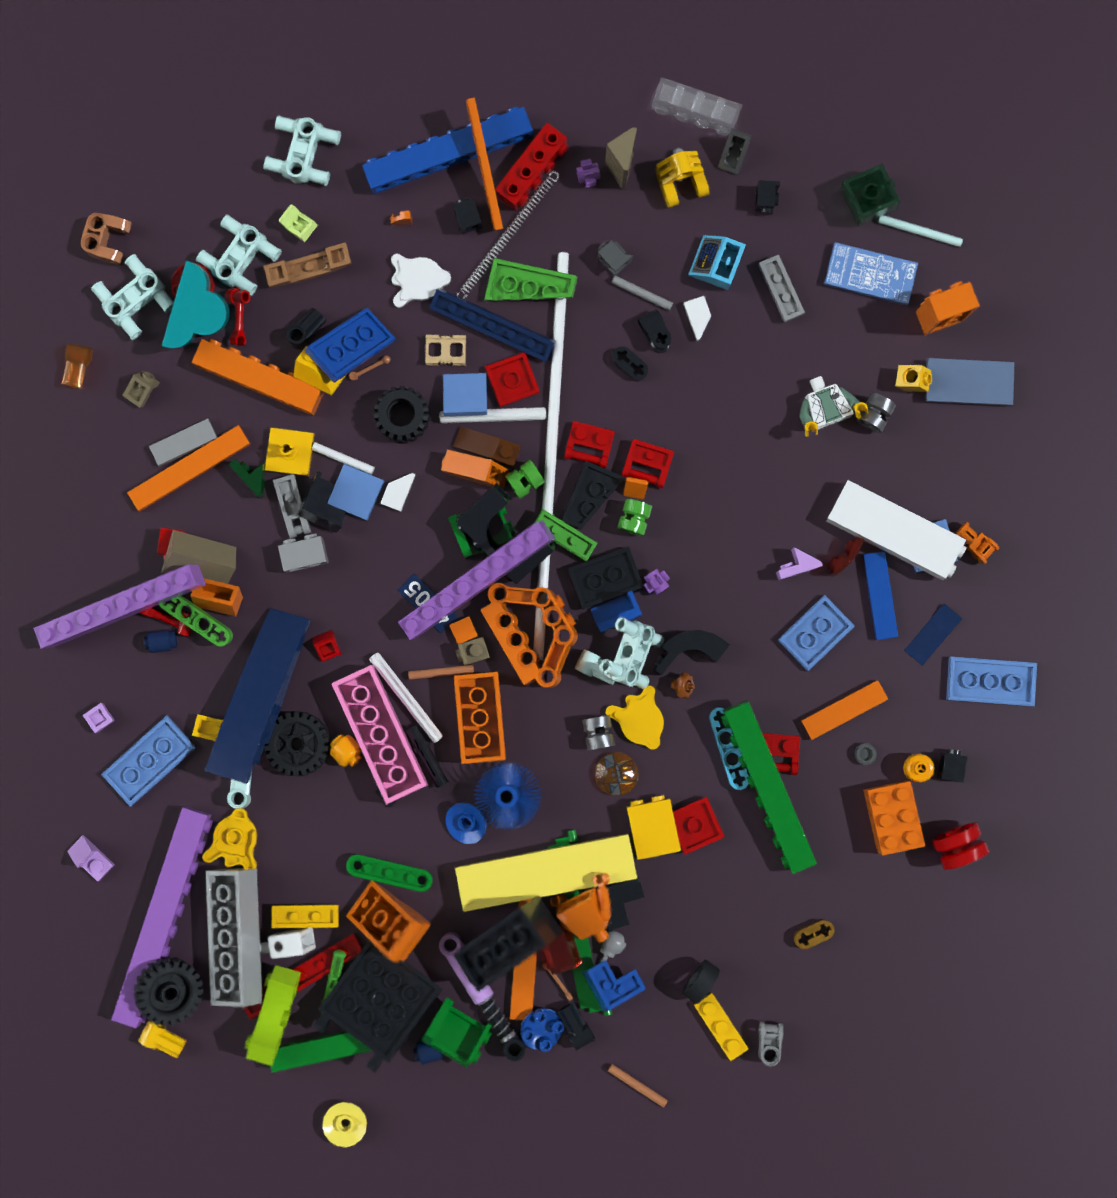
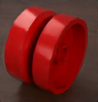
M977 822L952 828L932 839L935 850L937 852H945L940 858L944 870H951L970 864L990 852L985 841L976 840L981 835Z

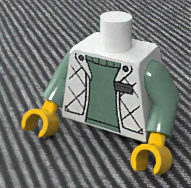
M822 376L810 380L814 392L808 394L802 402L800 419L805 428V436L809 437V431H814L815 435H818V429L850 418L854 414L853 411H855L858 419L861 418V411H865L867 414L869 412L867 404L860 402L843 387H838L836 384L826 387Z

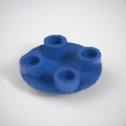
M547 1008L537 1009L529 1013L523 1020L520 1029L521 1038L529 1048L548 1052L560 1039L564 1031V1024L555 1011Z

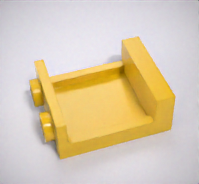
M664 795L652 797L651 802L643 803V799L630 802L631 806L626 808L637 860L681 851L670 798L665 799Z

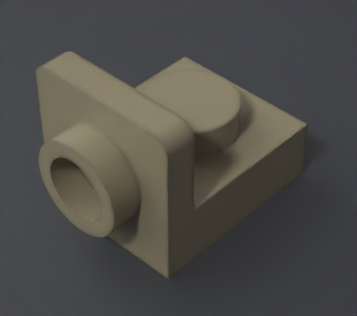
M141 371L132 376L122 396L141 408L145 405L152 390L158 387L160 382L155 379L153 374Z
M484 637L458 644L459 649L455 650L459 662H463L464 665L490 658Z

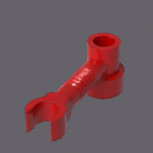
M229 288L225 292V301L228 305L235 306V323L230 337V344L245 346L246 337L243 331L244 303H248L251 296L247 290H240L239 288Z
M153 607L140 612L143 615L177 627V633L187 637L190 635L192 629L171 615H167ZM186 611L181 613L185 618L191 616V613Z

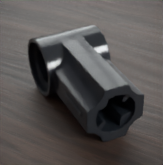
M313 307L295 325L287 330L288 342L294 349L304 348L308 340L326 322L322 314ZM296 333L303 335L299 341H293L292 336Z
M574 1002L563 1006L557 1011L568 1031L567 1035L575 1050L596 1040Z

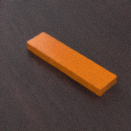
M876 680L801 720V723L810 740H813L883 703L888 698L879 681Z

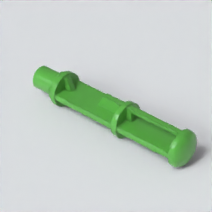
M335 950L333 952L334 957L330 973L328 974L324 999L321 1004L341 979L340 974L344 958L346 957V953L342 950Z

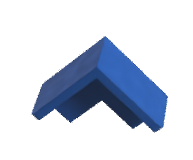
M632 590L627 592L626 595L591 609L592 616L600 633L614 628L616 621L621 617L631 621L642 615Z
M606 960L582 972L602 1011H609L646 989L636 969L616 979Z

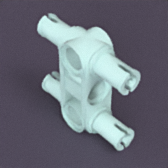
M278 115L275 128L293 133V139L287 159L283 161L267 156L264 162V170L281 173L284 178L291 179L294 183H308L312 181L327 186L330 173L312 168L313 158L320 140L338 145L341 131L324 128L321 123H317L308 117L293 120ZM306 127L313 128L311 133H303ZM294 168H302L299 174H292Z
M227 214L221 221L220 226L236 235L234 240L219 260L205 250H202L198 254L196 261L210 269L212 275L223 284L233 288L237 287L240 290H247L250 296H252L257 289V285L243 277V272L257 252L260 251L275 262L282 250L266 241L265 235L260 233L255 227L248 224L242 225ZM250 234H255V235H256V238H255L254 241H252V242H247V241H246V238H247L248 235H250ZM224 270H232L230 276L222 277Z
M135 254L128 257L125 264L128 265L136 278L120 291L112 295L102 281L97 282L91 288L102 302V309L115 325L121 326L131 340L136 339L142 333V330L131 319L132 315L152 299L157 301L165 313L170 312L174 304L165 292L164 284L151 269L146 268ZM149 280H155L151 288H146V283ZM117 306H121V311L119 312V314L113 315V309Z
M621 617L616 621L615 628L623 632L624 635L614 662L608 659L603 660L600 664V670L603 673L609 674L613 681L626 686L635 685L644 689L649 684V678L646 675H642L641 671L651 645L660 648L664 643V637L655 633L654 628L639 621H629Z

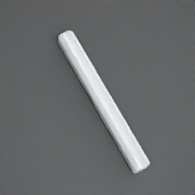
M544 407L487 409V415L444 416L443 411L439 413L440 423L546 419V409Z
M379 653L372 655L369 660L429 738L434 743L438 742L443 737L442 733Z

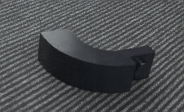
M691 630L679 633L662 645L661 649L667 654L665 656L661 654L654 663L657 666L654 671L659 675H663L673 660L680 653L687 650L701 652L715 663L730 644L719 636L707 631Z

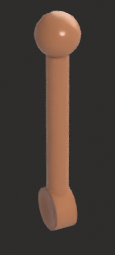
M384 356L382 360L358 372H351L349 378L352 381H356L358 376L382 364H388L390 357Z
M545 961L542 965L543 969L550 973L568 1000H572L573 997L551 969L550 962Z

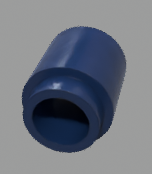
M169 629L148 632V636L144 637L145 649H149L150 653L172 651V648H177L176 632Z
M424 1042L417 1043V1048H414L415 1059L417 1062L421 1061L422 1065L442 1060L445 1056Z

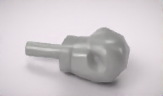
M614 930L612 932L607 931L609 936L601 945L600 952L603 953L600 963L604 960L607 961L608 957L614 958L615 954H620L625 949L626 942L621 933Z

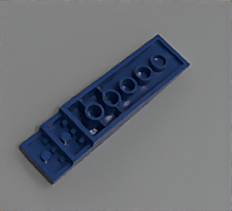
M270 608L228 706L205 771L248 784L254 765L259 763L265 744H269L311 622L310 619Z

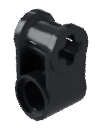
M656 309L637 319L652 349L657 353L666 352L670 347L671 334L660 312ZM658 338L665 340V344L657 343Z

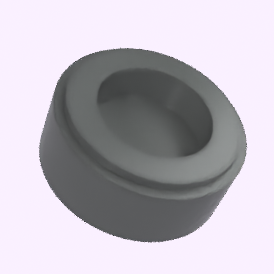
M861 743L854 750L855 760L862 765L872 764L877 757L875 747L869 743Z

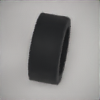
M704 960L690 977L683 990V995L695 1004H699L714 985L719 976L720 969L708 960Z

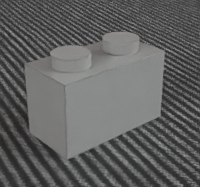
M310 534L304 536L305 540L296 542V539H288L283 541V545L278 546L283 571L289 573L328 564L324 539L321 536L317 537V534Z

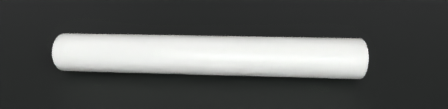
M316 442L313 444V451L372 475L375 469L374 466Z

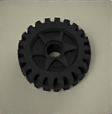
M300 711L290 712L277 718L269 744H265L264 751H266V757L270 764L280 773L288 776H305L319 769L326 761L330 752V735L326 726L314 715ZM295 738H300L303 742L300 750H295L292 746Z
M165 957L164 960L161 958L156 959V963H149V967L147 969L143 968L141 971L142 975L136 979L138 983L134 985L135 1003L144 1017L156 1025L168 1026L170 1024L174 1026L177 1025L176 1022L178 1021L183 1023L185 1017L190 1018L193 1015L191 1012L198 1009L197 1003H201L202 997L200 995L203 994L201 985L203 984L199 978L200 976L190 964L179 958ZM173 987L169 995H164L166 989Z

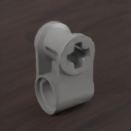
M760 1021L758 1055L765 1065L775 1066L781 1058L783 1023L775 1025L765 1024L764 1021ZM768 1049L775 1051V1055L771 1060L764 1059V1053Z

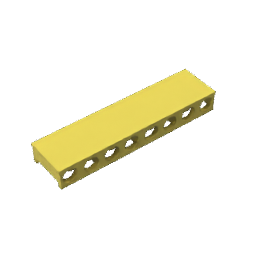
M628 833L461 865L455 868L463 912L533 899L538 895L539 897L596 887L593 883V877L599 875L602 882V873L609 875L610 881L608 884L637 879Z

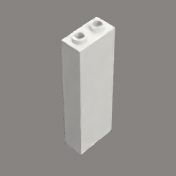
M849 480L846 482L826 521L942 581L947 576L951 578L957 567L953 565L956 558H961L966 550V546H964L966 539Z

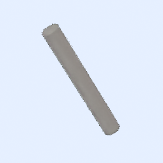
M616 275L612 280V284L669 311L673 305L672 302Z

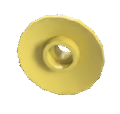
M337 1103L329 1108L324 1116V1134L336 1146L349 1147L355 1145L366 1132L367 1121L365 1114L360 1107L353 1103ZM347 1119L349 1120L350 1124L348 1126H344L342 1124V1120Z

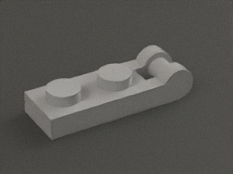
M292 474L273 480L290 539L297 537V534L311 533L308 520L297 515L302 504V498L295 475ZM300 518L301 525L294 526L292 520Z

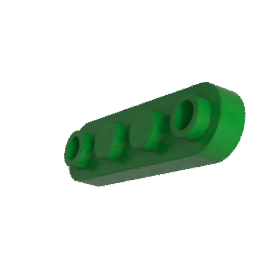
M362 854L351 856L346 863L347 871L352 876L414 891L424 892L433 883L432 874L426 869ZM355 861L362 863L361 869L355 868ZM419 876H424L426 878V882L424 884H420L418 882Z

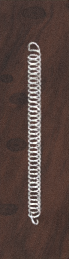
M540 189V190H537V193H534V195H535V194H538V195H539L540 197H542V198H543V196H541V195L538 193V191H541V192L545 195V193H544L541 189ZM523 211V212H520V215H517V218H515V221H516V219L519 220V221H521L518 216H520V217H522L523 219H525V218L521 215V213L525 214L524 211ZM508 230V231H505V234H502V236H503V235H506L507 237H509V236L507 235L506 232H508V233H510L511 235H513L509 230ZM503 236V237H500V240H501V238H503V239H505L507 242H509L504 236ZM497 246L493 247V250H490V252L493 251L495 253L497 252L494 250V248L501 251ZM491 252V253H488V256H489V254H491V255H493L495 258H497L492 252ZM481 264V266H478V269H475V271H476V270H479L480 272H482L479 267H481V268H483V269H485V268H484V267L482 266V264ZM469 281V282H466V285H463V287L466 286V287H468V288H470V287L468 286L467 283H469V284H471L472 286H474L470 281ZM464 287V288H461V291H462V289H464L465 291H467V292L469 293V291H468L465 287Z

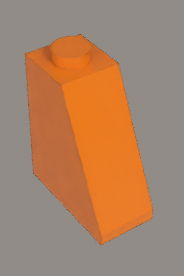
M447 450L442 460L441 470L451 476L487 487H492L497 482L505 490L507 483L505 475L510 473V470L493 460L452 450Z

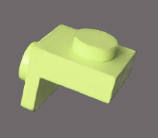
M292 204L279 219V222L288 232L304 242L318 226Z

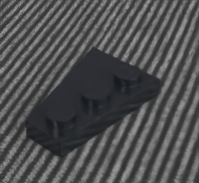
M585 461L561 520L581 530L614 490L623 482L625 477Z

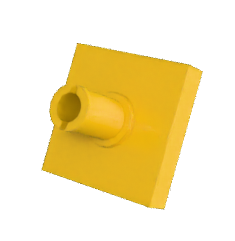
M270 428L265 471L309 477L315 434Z

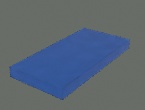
M365 308L307 346L305 352L335 383L394 343L396 338L368 308Z

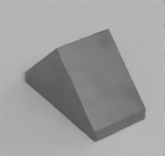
M731 128L718 168L738 175L752 135Z

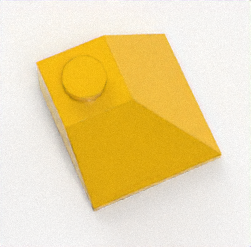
M305 347L295 360L293 377L333 395L345 376L334 383L305 352Z

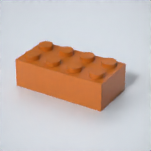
M499 672L454 676L461 763L506 760Z

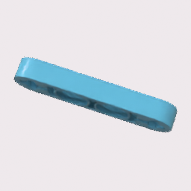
M715 708L710 712L709 720L730 786L734 789L742 790L748 785L746 778L748 773L746 768L738 770L739 776L744 777L745 780L742 781L741 786L733 783L736 775L734 771L730 773L729 769H736L741 764L738 759L737 764L729 765L726 757L729 753H735L738 757L741 754L738 748L734 749L731 742L726 745L721 743L720 735L723 732H729L731 736L733 735L730 728H724L717 732L716 727H720L719 721H714L713 717L716 716L717 711L720 714H724L722 711L724 708Z

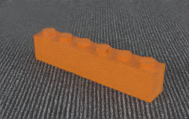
M201 340L191 362L194 366L312 416L315 415L323 397V391L293 377L294 373L288 372L287 375L280 372L281 368L269 363L266 366L261 364V360L249 355L246 358L240 355L241 351L229 347L227 350L220 347L221 343L216 340Z

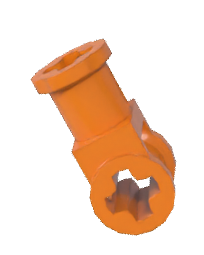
M965 522L955 534L966 539V549L978 562L985 565L988 557L994 551L999 550V546L982 532L977 534L969 526L970 523Z

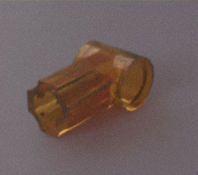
M72 343L67 345L65 350L66 366L62 379L63 385L82 388L86 366H89L92 359L91 347Z

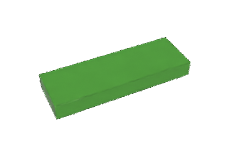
M542 509L533 525L536 522L544 521L556 538L553 540L554 543L587 562L597 542Z

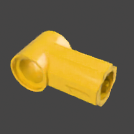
M148 1020L138 1041L148 1048H157L178 1058L187 1040L166 1030L165 1026L161 1024L156 1025Z

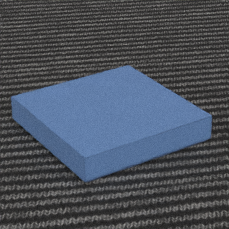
M486 373L443 374L444 416L487 415Z
M344 464L327 503L368 521L384 480Z

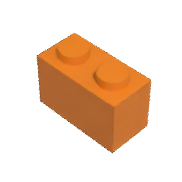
M205 578L206 586L192 591L190 597L199 608L235 617L243 599L238 586Z

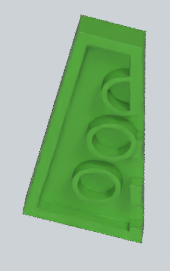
M494 258L484 300L489 302L573 298L578 277Z

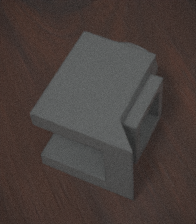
M606 240L598 248L597 258L614 276L633 260V255H626L625 250L612 240L610 242Z

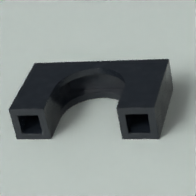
M497 482L456 520L459 530L465 535L468 534L473 539L472 542L475 547L483 550L488 555L487 558L502 548L493 540L490 534V520L511 500V497ZM552 541L504 575V577L510 582L519 583L554 551L556 545Z

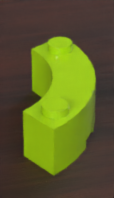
M276 965L272 974L268 973L264 986H267L263 1006L253 1035H248L245 1043V1048L248 1049L246 1059L270 1066L273 1065L281 1044L284 1028H286L290 1017V1009L296 996L301 972Z

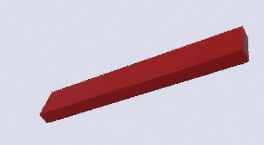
M355 932L292 969L301 972L297 992L330 973L334 957L333 952L335 950H342L346 953L343 965L358 956L363 946ZM267 986L262 987V1003L243 1007L250 1020L260 1015Z

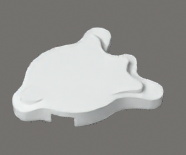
M394 254L391 258L392 264L396 268V273L392 277V283L395 286L401 287V290L393 299V303L397 308H402L413 300H430L434 297L437 288L442 289L451 281L449 272L441 269L431 259L422 257L407 259L400 254Z

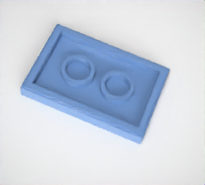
M824 595L778 641L809 671L855 625Z

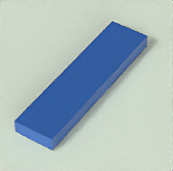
M885 551L863 554L875 639L898 637Z

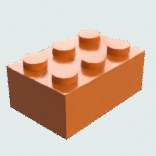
M962 281L949 286L950 289L946 291L938 289L931 292L930 296L925 298V301L920 304L921 306L916 311L924 335L965 321L980 307L971 282L965 284Z
M904 780L863 789L877 854L883 856L925 847L911 781Z

